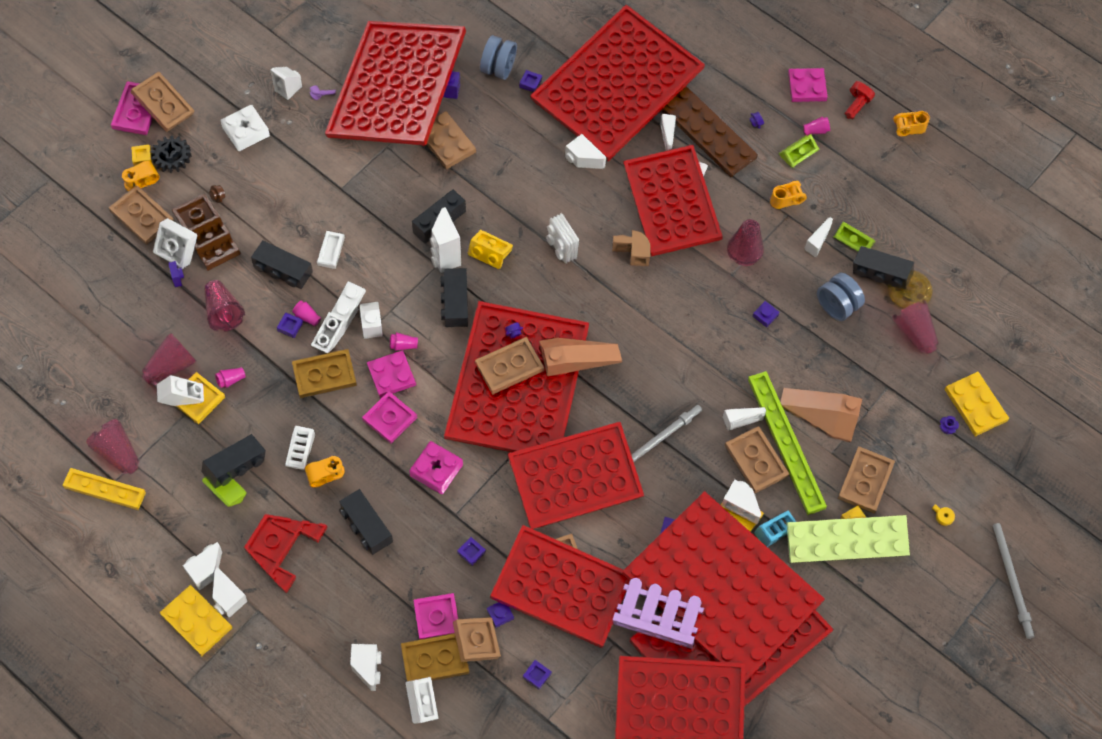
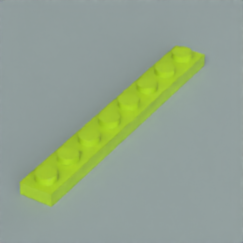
M767 371L749 376L748 382L759 407L766 409L764 418L807 515L825 510L827 507Z

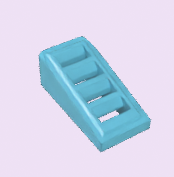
M789 511L763 523L755 530L756 537L768 547L787 535V526L782 519L787 523L796 522Z

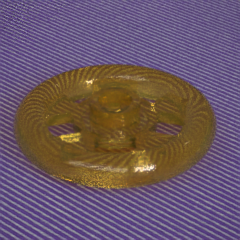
M914 271L906 290L901 288V291H896L895 287L888 284V292L891 299L902 308L910 310L919 309L931 300L932 285L928 278L918 271ZM920 281L923 287L920 288L916 282ZM919 293L924 295L921 300L916 297ZM903 296L911 298L910 302L903 300Z

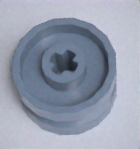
M494 35L490 36L482 54L480 72L488 75L494 72L495 77L503 80L507 79L515 61L517 43L506 40L503 43L502 38Z
M837 273L829 282L824 283L817 290V298L820 305L832 318L838 321L846 320L852 315V312L857 311L865 303L862 289L852 277L845 273Z

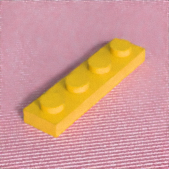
M70 468L62 485L65 489L135 510H139L146 494L144 489Z

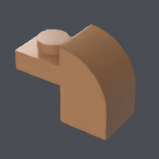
M632 230L631 237L626 235L613 236L612 251L631 252L630 265L649 266L650 242L644 234Z

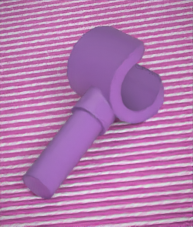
M318 86L310 87V95L314 100L321 98L323 95L336 94V90L320 91Z

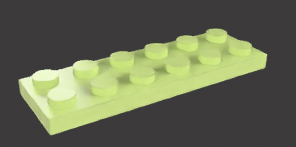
M906 515L786 523L790 563L910 555Z

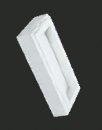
M326 231L317 261L318 266L336 269L345 239L344 234Z

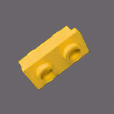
M480 230L471 239L467 254L500 269L504 258L512 251L513 245Z

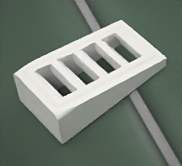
M662 114L660 125L665 150L668 151L672 150L676 117L675 115Z
M831 217L807 240L805 250L814 257L818 255L833 221Z
M766 409L724 410L723 420L727 429L733 430L763 420Z
M295 426L285 464L286 467L304 470L315 437L313 429ZM297 442L304 443L306 446L297 445ZM295 450L303 451L304 454L296 453V452H294V451H295ZM292 458L302 459V462L294 461Z

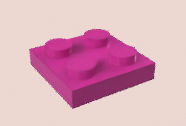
M824 68L789 69L791 102L827 101Z
M403 350L367 362V367L379 398H382L388 391L393 394L416 386Z
M388 391L362 417V420L392 444L418 417L414 411Z
M454 593L414 599L419 640L455 633L453 622L458 619Z

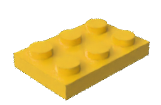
M979 372L956 381L944 389L974 436H978L1009 420L1008 415Z
M189 585L159 612L201 657L232 629V626L192 585Z

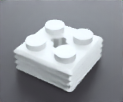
M252 105L220 120L222 128L238 151L270 136L268 127Z
M562 213L557 215V217L550 218V224L547 226L549 235L546 238L549 245L555 247L557 258L559 260L562 259L566 264L567 261L570 262L577 259L579 239Z
M167 218L159 224L153 253L169 262L176 261L177 266L183 269L191 263L197 234Z

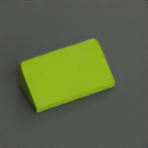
M809 134L781 151L779 155L793 168L820 149L812 135Z
M842 222L834 235V238L856 251H859L861 246L871 249L875 243L874 239L845 222Z
M206 477L202 480L227 507L240 504L247 493L234 479L227 485H221L216 489Z

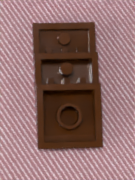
M206 194L172 209L178 223L197 234L194 250L207 271L241 254L229 231L223 224L220 215Z

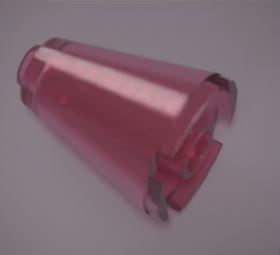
M753 219L745 220L728 241V255L731 259L733 258L737 261V264L753 265L763 256L764 245L760 225Z
M212 280L208 282L204 287L207 321L210 328L214 331L224 329V332L235 329L243 322L242 318L245 316L243 306L221 281Z
M923 300L922 303L920 301L904 308L901 310L902 314L898 317L896 314L892 316L896 325L921 353L926 352V354H930L937 350L936 346L939 343L926 300Z
M170 333L142 369L144 373L142 378L148 384L153 383L156 385L170 375H174L193 365L196 360L180 341Z
M118 419L105 423L101 426L102 430L98 433L95 431L86 441L88 447L120 472L132 474L139 468L138 464L140 461Z

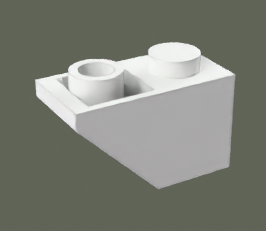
M170 375L157 384V400L160 403L172 406L204 402L203 384Z
M218 542L214 545H208L203 549L202 553L190 557L186 564L183 565L186 573L199 591L214 581V572L216 568H219L222 550Z
M352 644L350 663L352 671L371 691H376V684H380V672H377V664H381V651H378L377 644Z

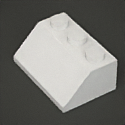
M446 207L441 209L432 228V238H430L433 255L431 260L434 267H438L440 273L444 272V269L461 266L460 236Z

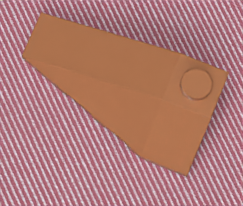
M566 338L539 341L547 376L622 363L618 344Z
M784 388L780 403L783 409L798 418L802 417L810 422V425L813 427H818L825 431L828 436L851 443L862 399L845 394Z

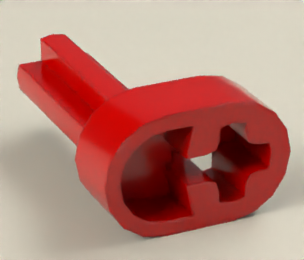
M856 81L850 88V93L856 99L844 113L847 119L851 118L853 120L862 107L870 103L875 97L874 91L860 81Z

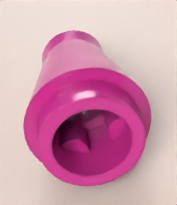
M820 117L803 125L804 134H826L830 131L828 118Z
M302 300L296 304L292 311L295 317L314 327L321 320V317L317 315L311 306Z
M397 332L390 335V349H394V351L417 349L418 337H411Z
M242 367L219 370V373L215 374L216 382L219 388L224 387L226 389L239 380L244 379L245 372Z

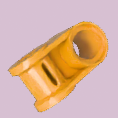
M925 111L899 113L893 117V121L897 126L896 133L900 137L924 133L930 120L929 114Z
M143 161L134 167L124 170L122 173V179L125 182L124 186L127 191L134 188L133 183L142 189L148 185L155 184L160 179L151 161Z
M793 181L776 186L773 189L770 205L775 209L803 203L807 196L800 188L801 183Z
M330 456L304 467L309 484L313 488L338 480L343 477L345 472L342 461L337 456Z

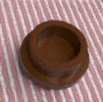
M213 185L210 187L209 195L211 199L217 203L222 202V199H225V192L222 186Z

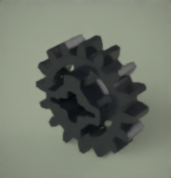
M173 135L170 136V139L164 136V141L157 140L158 145H153V151H151L152 161L156 168H161L162 172L169 169L170 173H172L173 169L179 172V167L185 169V163H190L189 158L192 157L190 145H187L186 140L181 141L180 136L174 139Z

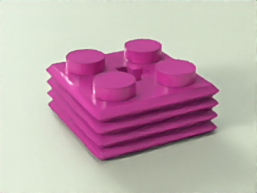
M430 441L409 470L410 476L442 495L463 466V459ZM433 466H440V469L436 468L433 470Z

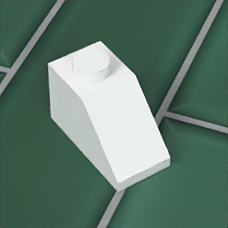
M275 67L271 69L274 90L287 100L302 87L301 76L297 71H292L288 67Z
M581 134L566 145L565 157L576 167L603 169L605 167L606 156L584 135Z
M379 303L360 304L364 339L383 337Z
M734 480L723 499L722 507L758 524L761 512L753 489L743 481Z
M216 568L213 585L214 608L219 614L223 615L225 613L230 618L247 602L245 594L219 568Z

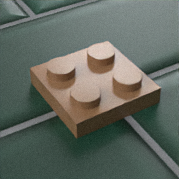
M492 617L456 619L453 622L461 662L494 660L501 657Z

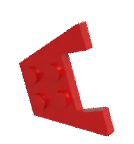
M265 514L244 546V549L283 592L287 593L294 583L296 576L279 567L300 534L319 543L328 527L323 523L315 524L310 523V521H296L287 517Z

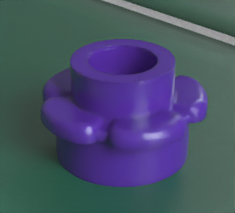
M758 111L754 114L751 113L750 123L753 127L757 126L760 129V126L764 124L763 118Z
M519 322L511 324L505 328V335L510 336L511 339L518 337L522 334L521 330H523V327H520Z
M952 416L943 417L940 420V429L945 434L955 433L956 429L959 428V423Z

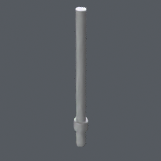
M696 405L690 411L681 414L678 420L632 453L633 462L681 426L689 424L692 418L702 411V408Z
M997 523L993 525V529L1019 612L1017 616L1020 624L1023 625L1026 638L1030 639L1035 637L1030 623L1032 619L1025 607L1001 524Z

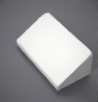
M431 677L406 682L413 723L438 719Z

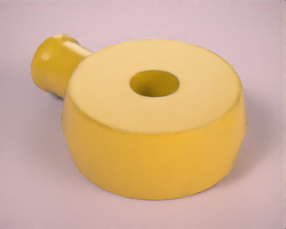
M936 504L932 507V510L936 512V520L940 525L949 526L954 522L955 514L953 510L947 507L940 509Z

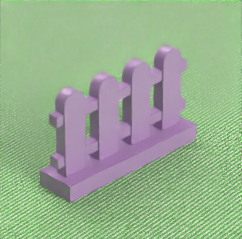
M633 578L629 585H624L623 589L627 592L623 605L618 604L617 610H620V613L615 612L614 625L692 649L695 637L691 635L692 633L696 634L698 630L694 625L698 613L702 614L704 608L700 607L701 600L699 597L692 596L688 603L680 601L681 593L678 590H672L669 596L666 597L661 595V587L658 584H652L649 591L641 589L642 582L638 578ZM639 595L646 597L642 611L635 609ZM659 601L666 603L662 617L655 615ZM678 607L686 609L682 623L674 621ZM632 616H640V619L632 618ZM652 621L659 622L660 625L652 624ZM672 627L680 629L679 632L671 630Z

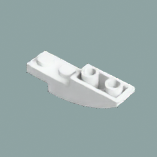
M349 281L347 282L332 312H328L311 344L312 347L325 353H330L354 319L358 311L357 307L366 292L364 288Z

